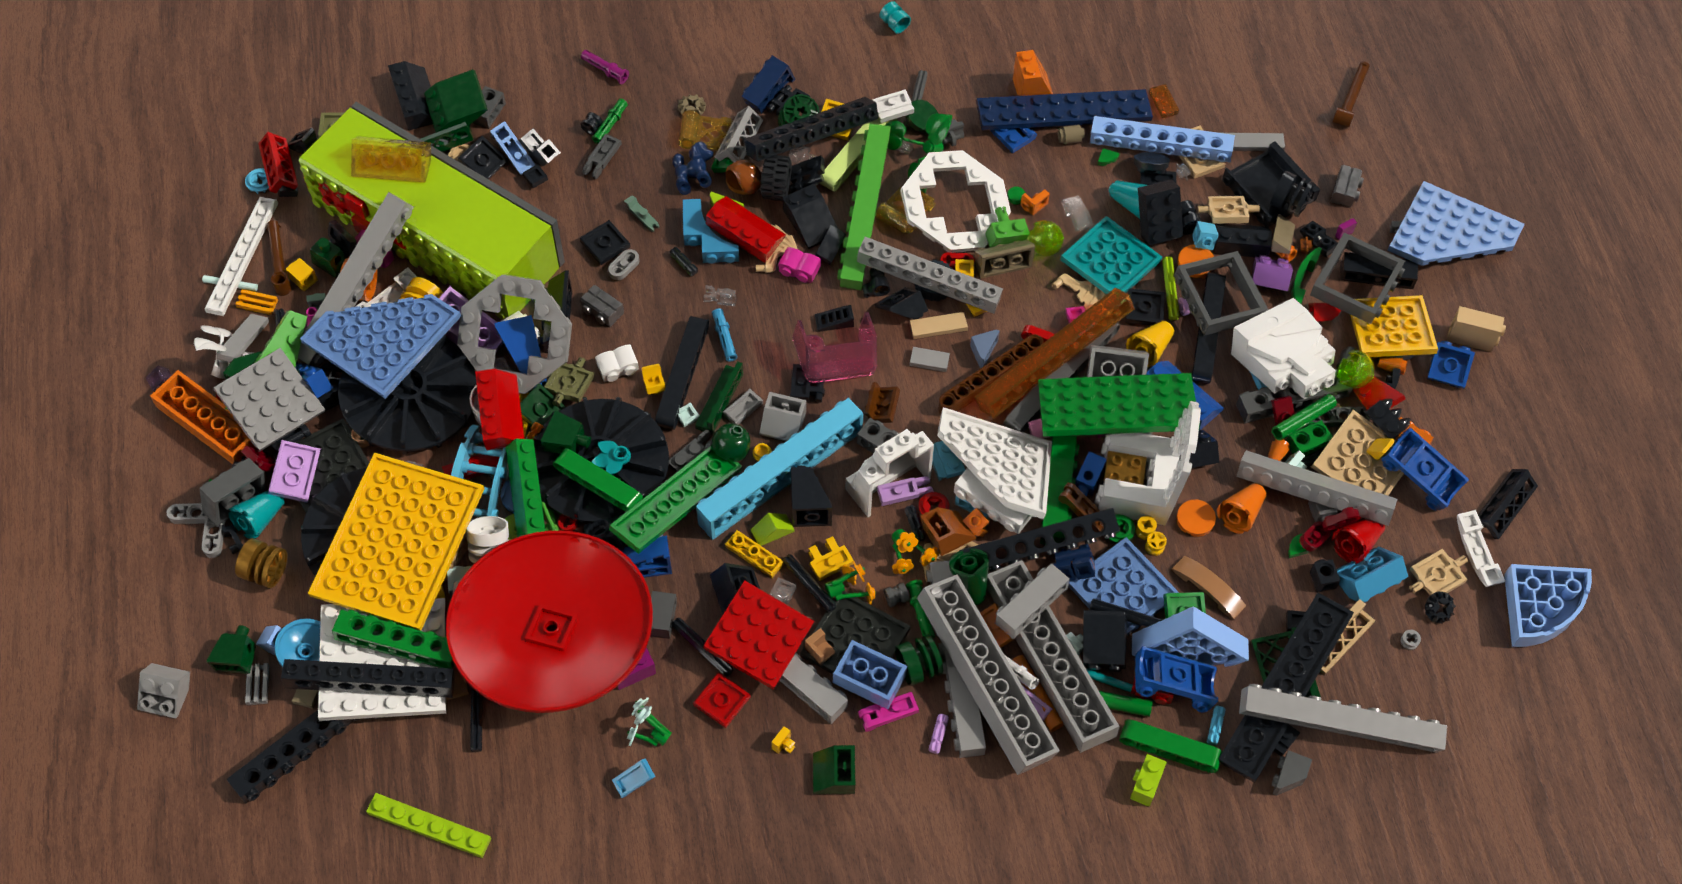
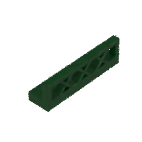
M466 122L421 138L422 141L441 152L474 140L471 128Z
M737 361L735 367L725 366L695 424V429L701 431L708 430L711 432V435L714 434L723 416V411L727 408L743 377V363Z

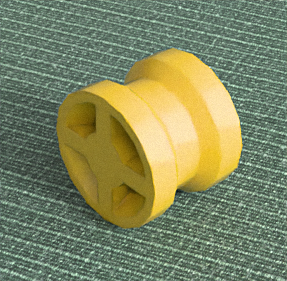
M1151 516L1140 517L1135 529L1136 535L1140 539L1147 540L1148 535L1155 532L1157 527L1155 519Z
M1156 531L1148 535L1145 543V549L1148 554L1158 556L1163 553L1167 543L1165 535Z

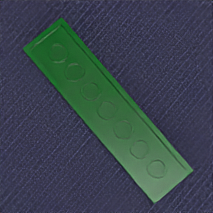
M711 445L610 525L609 530L639 554L696 508L700 500L703 498L707 499L717 488L722 487L742 469V465L738 462H733L734 459H722L714 452Z

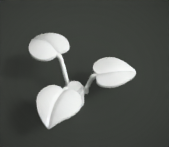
M202 325L201 329L203 331L219 335L220 344L204 338H195L194 346L196 351L202 349L216 350V353L218 351H226V347L223 346L224 336L231 337L233 334L226 329ZM244 351L241 356L249 355L253 352ZM216 356L211 375L226 379L223 372L230 363L219 360Z

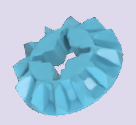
M264 168L255 169L246 176L245 184L251 192L255 191L258 194L263 191L265 193L269 189ZM258 178L262 180V184L258 183Z

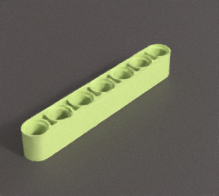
M878 117L876 120L863 124L826 167L825 173L822 174L824 181L820 182V184L835 192L858 166L859 160H863L861 148L862 145H866V141L863 139L865 130L869 129V124L885 126L888 122L896 121L898 118L881 123Z

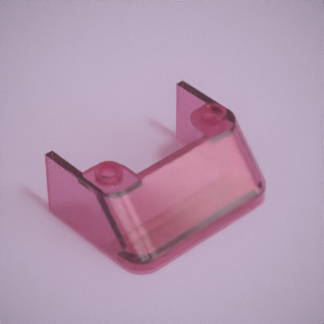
M869 312L864 313L860 324L859 342L825 346L822 338L817 335H806L802 321H797L792 338L805 378L808 381L818 383L870 376L875 373L877 368V335Z

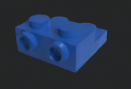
M1447 341L1437 342L1438 351L1437 354H1432L1427 379L1464 389L1475 352L1470 351L1471 349L1465 346H1459V348L1452 346V343Z

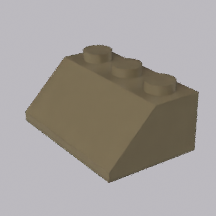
M1018 240L1013 243L999 244L995 247L981 248L975 251L974 264L979 278L1031 268L1035 245L1028 240Z

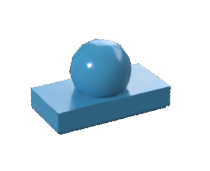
M645 758L612 779V782L621 798H624L656 776Z

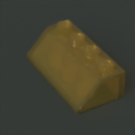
M360 136L352 139L351 176L426 182L431 162V142Z

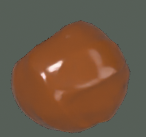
M740 159L727 167L726 183L729 189L737 194L752 195L761 187V172L755 163Z

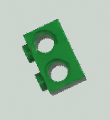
M1321 420L1316 423L1311 422L1307 424L1304 428L1289 435L1286 441L1290 444L1289 450L1292 454L1300 450L1307 456L1325 447L1333 436Z

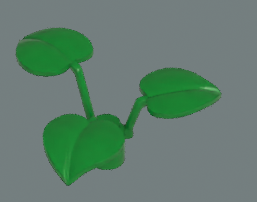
M940 113L932 114L926 123V132L929 134V140L926 142L904 138L906 133L904 124L899 121L888 122L885 125L891 127L888 149H899L903 140L923 145V150L926 154L929 152H943L942 141L948 133L953 116ZM926 156L918 159V163L910 165L908 179ZM927 188L920 189L922 193H926Z

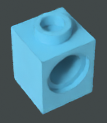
M1197 221L1192 238L1196 248L1213 250L1219 234L1215 224Z

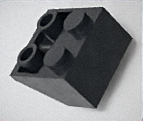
M1204 430L1198 431L1196 451L1190 454L1189 463H1192V468L1220 463L1218 441Z

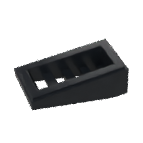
M846 305L815 314L817 332L854 327L852 306ZM821 319H825L826 324L822 325Z

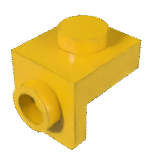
M660 364L642 367L641 370L647 394H658L665 391L666 387Z

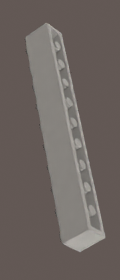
M388 192L304 334L325 312L345 311V308L355 307L358 300L362 298L365 288L372 281L377 268L382 265L386 253L392 248L395 238L401 233L404 223L410 218L414 208L412 205ZM301 342L298 358L308 365L318 367L325 358Z
M949 560L930 562L929 570H926L927 582H931V585L953 576L949 569ZM938 643L940 655H943L944 662H942L943 674H946L947 681H944L945 692L950 695V700L947 701L948 710L953 713L951 729L952 732L956 731L957 737L954 739L955 751H959L960 758L985 755L986 744L979 707L943 643Z
M1249 684V686L1241 690L1239 714L1435 753L1445 750L1447 725L1440 724L1438 720L1429 719L1423 721L1418 716L1410 715L1403 717L1398 712L1383 713L1378 708H1368L1367 710L1362 709L1361 705L1348 704L1347 706L1342 705L1341 701L1328 700L1327 702L1322 701L1321 697L1309 696L1307 698L1302 697V694L1298 692H1289L1287 694L1282 693V690L1278 688L1262 689V686L1258 684Z

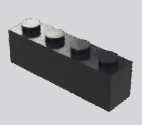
M1344 252L1340 262V280L1385 286L1393 270L1354 252ZM1403 259L1405 263L1402 268L1405 271L1401 279H1396V282H1398L1396 287L1413 289L1418 280V264L1408 259Z

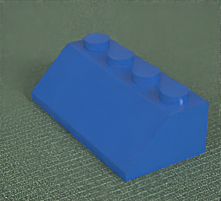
M1161 361L1149 369L1146 375L1179 374L1182 372L1169 361ZM1193 382L1196 402L1199 403V408L1201 409V430L1221 413L1224 407Z

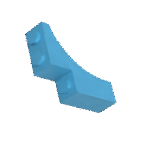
M701 199L683 200L684 246L702 245L703 263L739 262L738 245L721 239L706 224L702 215Z

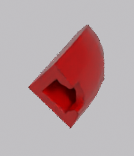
M1309 303V312H1313V317L1316 321L1333 320L1341 312L1340 309L1327 303Z

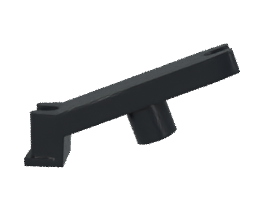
M222 525L224 536L233 537L236 542L229 547L234 555L241 551L243 544L237 536L234 525Z

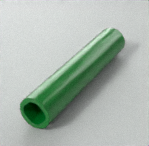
M1327 394L1272 428L1273 436L1279 441L1283 440L1337 406L1335 397Z
M1099 691L1110 710L1150 717L1152 701Z

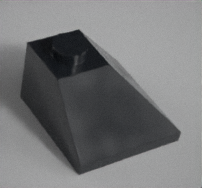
M906 287L874 304L876 308L914 320L923 317V313L929 311L921 291Z

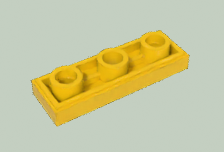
M738 530L725 543L726 548L770 578H773L784 565L783 560Z

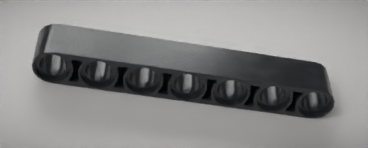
M1208 272L1202 302L1212 320L1221 317L1226 275ZM1200 327L1198 328L1192 369L1193 381L1211 382L1218 332L1204 336Z
M694 316L689 317L657 411L655 422L659 427L675 430L677 426L679 408L684 405L709 329L708 319Z

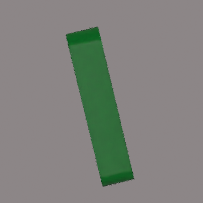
M565 448L553 463L558 471L625 512L643 499L641 493L568 448Z
M1131 719L1124 721L1119 741L1124 745L1209 773L1218 772L1219 758L1223 753L1217 747Z

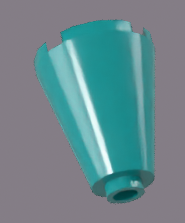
M1117 180L1109 187L1110 197L1140 219L1138 188L1147 185Z
M265 491L232 506L229 509L231 511L228 513L229 518L238 531L242 529L246 533L243 536L248 539H256L284 505L285 498L270 495L268 491Z

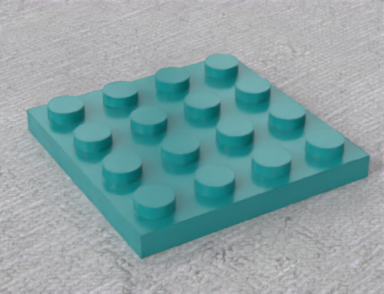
M1105 216L1064 252L1060 260L1117 302L1130 288L1136 285L1161 262L1162 256Z

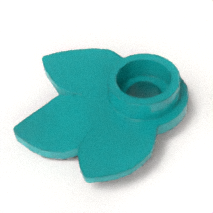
M613 441L598 442V447L602 453L596 456L592 463L602 469L606 468V472L610 474H616L622 469L624 464L630 461L631 453L625 446H618Z

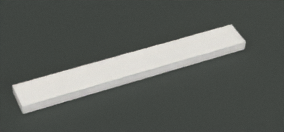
M259 197L205 307L206 313L224 316L266 230L267 223L271 220L278 205L277 200Z

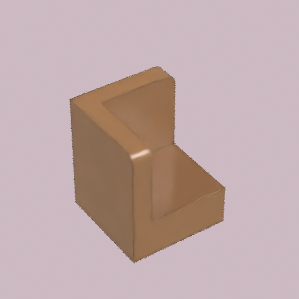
M821 628L805 640V649L820 665L835 654V650L825 640L826 634Z

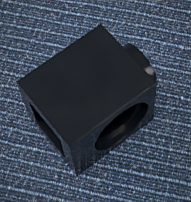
M1321 559L1313 564L1310 574L1317 593L1336 589L1340 578L1333 559L1327 561ZM1321 572L1326 573L1328 576L1322 575Z

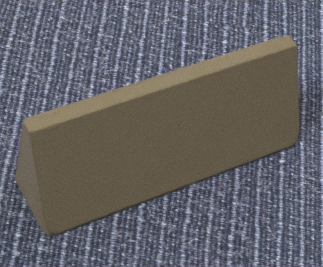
M1280 214L1277 217L1271 251L1290 254L1295 224Z

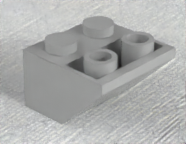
M769 392L759 434L788 441L793 434L801 431L806 415V400Z
M154 663L148 665L140 672L137 710L177 718L189 691L190 672Z

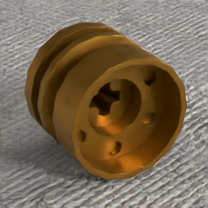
M254 538L249 539L238 555L235 566L236 576L250 582L255 581L256 584L271 589L276 586L284 573L287 563V552L285 549L277 548L274 545L268 546L267 543Z

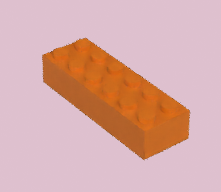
M179 370L150 395L156 408L231 464L234 461L241 462V458L245 456L241 451L245 446L256 449L229 410L225 409L224 403Z

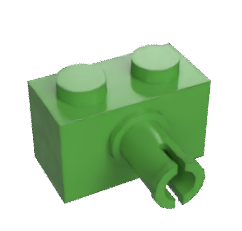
M1003 206L1002 208L998 207L995 209L999 222H992L985 233L990 248L999 244L1004 245L1018 240H1027L1030 233L1025 218L1009 220L1006 207Z

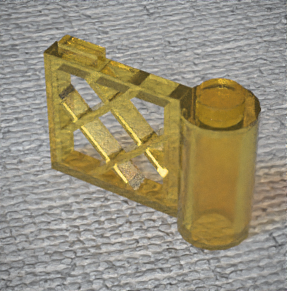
M694 110L685 111L682 115L678 143L682 148L691 149L696 142H702L700 138L707 135L711 140L704 142L707 148L718 150L721 145L718 141L725 138L728 132H723L720 127L723 125L731 126L732 118H712L700 116ZM703 122L710 123L713 127L706 129L702 124ZM714 130L720 133L716 138L710 134Z
M901 186L887 202L880 204L875 217L900 232L908 234L912 233L916 226L913 227L907 223L900 191ZM921 191L922 199L927 201L926 204H923L925 212L926 210L930 212L936 204L934 202L935 199ZM902 201V205L896 206L893 202Z

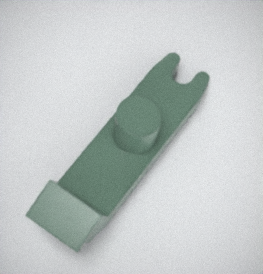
M634 196L624 200L629 211L651 232H654V226L659 228L658 222L648 213L647 209L638 203Z

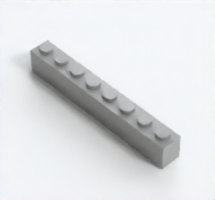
M1247 450L1241 459L1236 476L1341 511L1347 507H1353L1358 509L1360 517L1389 526L1397 502L1396 498Z

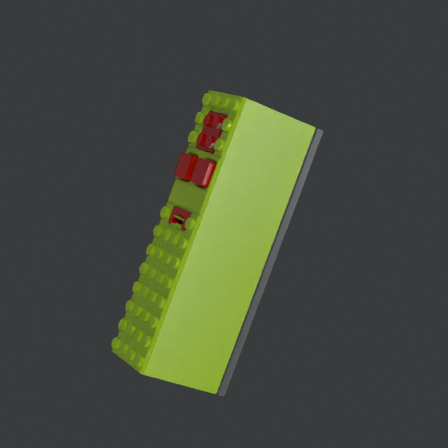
M355 102L351 106L352 108H349L299 158L300 170L305 177L304 181L309 188L308 191L313 199V204L318 208L324 207L331 216L337 215L344 224L348 225L350 223L358 233L361 230L367 229L388 192L414 207L412 214L404 223L402 231L395 238L391 249L395 251L398 257L409 259V262L414 267H422L429 276H437L442 284L446 285L448 283L458 293L463 292L469 300L503 274L541 280L545 285L559 269V266L561 267L565 263L557 219L358 102ZM502 294L500 312H495L498 318L504 320L517 311H521L531 299Z

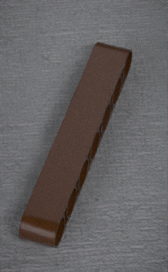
M1036 334L1030 335L943 393L939 399V413L941 414L943 407L957 412L1037 359L1042 353L1044 343L1042 337Z

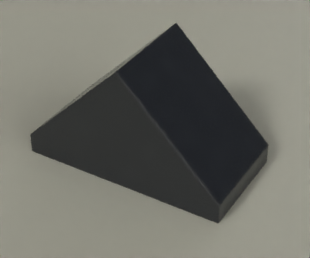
M311 127L296 133L288 143V148L303 155L317 141L314 129Z

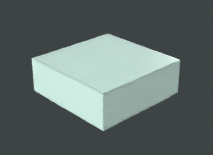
M691 403L679 408L678 419L683 427L698 420L700 415Z

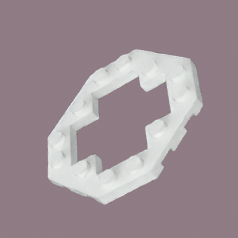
M963 150L929 152L900 190L907 223L923 231L922 234L933 242H938L943 246L944 250L951 253L977 251L985 248L988 244L985 235L987 229L992 222H999L995 209L1004 206L1008 216L1011 213L1004 180ZM964 170L968 186L985 184L991 214H978L975 217L978 231L947 233L944 217L926 218L920 189L934 188L936 186L934 172Z

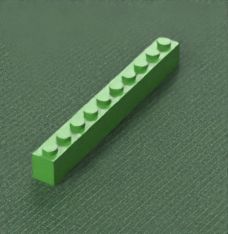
M870 123L869 129L864 132L863 140L866 141V145H862L861 155L863 160H859L858 171L861 172L860 175H856L855 186H858L857 191H853L852 201H855V204L850 207L849 217H852V220L847 222L846 228L849 236L844 238L843 248H846V251L841 254L840 264H843V267L838 270L837 279L840 280V287L862 290L866 265L857 262L858 251L864 237L871 239L890 137V126Z

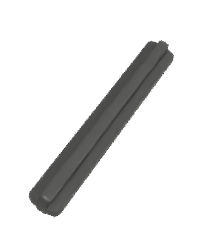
M920 70L918 72L911 102L922 100L927 80V71ZM907 118V119H906V126H907V127H911V126L909 125V123H908L909 120H908V118Z

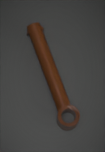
M1365 61L1360 62L1342 108H1337L1333 119L1334 123L1350 127L1355 114L1352 112V109L1370 67L1369 63Z
M271 220L267 223L266 230L269 232L274 268L271 282L276 293L280 296H285L291 292L292 286L285 272L279 230L281 226L278 221Z

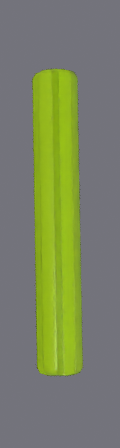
M1164 257L1162 263L1168 316L1171 321H1176L1179 319V308L1173 258Z

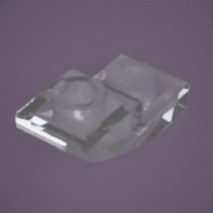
M1079 196L1061 200L1067 217L1071 216L1076 232L1094 226L1092 218Z

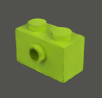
M1149 754L1146 755L1141 770L1137 768L1133 777L1136 784L1130 797L1131 800L1150 807L1167 761Z

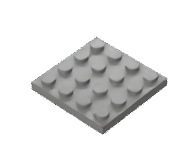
M281 348L214 387L216 394L258 452L325 412V408Z

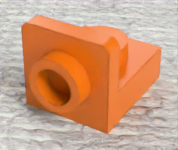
M1044 189L1042 192L1036 193L1032 198L1024 193L1021 198V206L1025 211L1035 215L1048 204L1050 193Z
M975 508L963 520L965 525L976 536L983 537L988 532L985 526L989 523V520L978 508Z

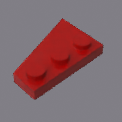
M1361 368L1348 375L1353 385L1352 391L1366 411L1379 400L1393 399L1392 408L1406 399L1402 393Z

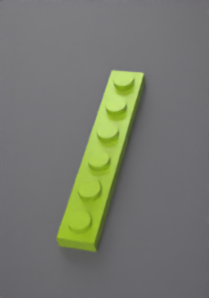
M375 793L366 811L368 815L483 858L491 841V837L378 793Z

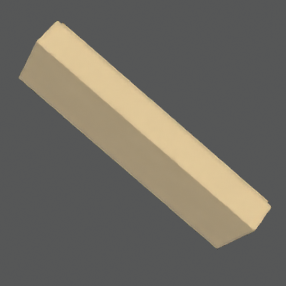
M964 312L910 320L909 323L913 339L968 331Z

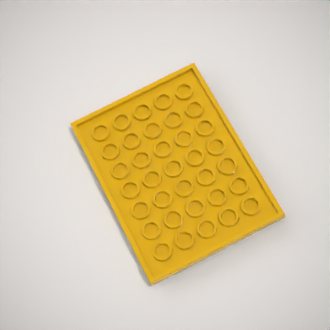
M374 453L310 587L308 595L421 631L485 489L484 486Z

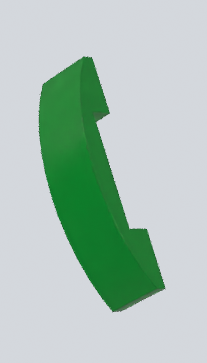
M1320 247L1313 250L1303 260L1294 279L1291 299L1294 298L1300 304L1306 290L1299 287L1305 271H1314L1322 250Z

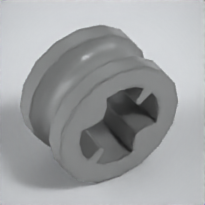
M1407 630L1401 637L1400 642L1405 649L1414 650L1421 642V637L1417 631ZM1408 638H1414V641L1410 643L1407 641Z

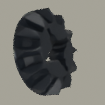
M1442 591L1431 594L1425 604L1427 617L1435 623L1443 624L1445 621H1450L1449 618L1455 615L1453 612L1456 607L1453 602L1454 598L1449 593ZM1439 603L1443 605L1445 604V606H1443V612L1438 611V609L1440 608Z

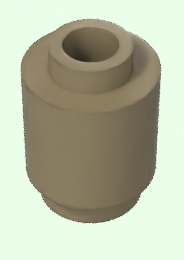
M1080 125L1063 126L1061 129H1058L1060 143L1082 142V138L1085 137L1084 128H1081Z

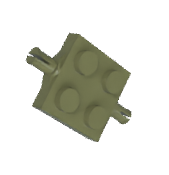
M579 357L576 364L565 363L551 374L544 388L556 396L552 402L554 406L557 404V407H559L563 399L578 403L583 398L594 379V372L583 368L586 362L584 358Z

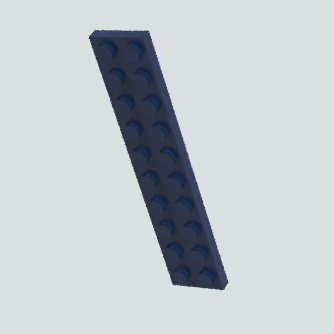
M1146 89L977 98L976 100L982 130L1093 124L1094 116L1135 122L1152 121L1153 118Z

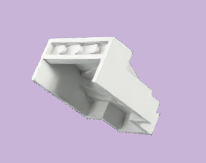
M1294 298L1234 327L1231 355L1273 393L1290 386L1303 399H1306L1334 384L1336 370L1330 365L1334 363L1335 349L1328 344V340L1321 334L1322 326Z
M908 429L904 430L875 448L873 455L864 461L861 468L846 478V491L867 517L871 516L872 493L877 491L878 485L890 483L914 467H917L924 477L928 476L931 479L934 444L923 431L915 435L910 433Z

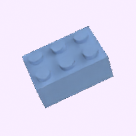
M852 640L833 673V683L889 709L906 677L907 666Z

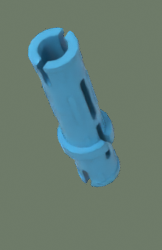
M715 309L712 311L715 331L718 332L726 361L731 362L737 359V354L730 336V326L726 322L723 309Z

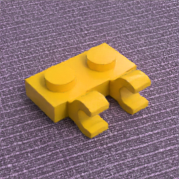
M833 536L826 539L827 543L825 545L830 552L823 556L816 545L808 548V554L813 560L810 562V567L819 581L841 571L844 564L847 566L853 565L852 561L854 560L845 545L839 547Z

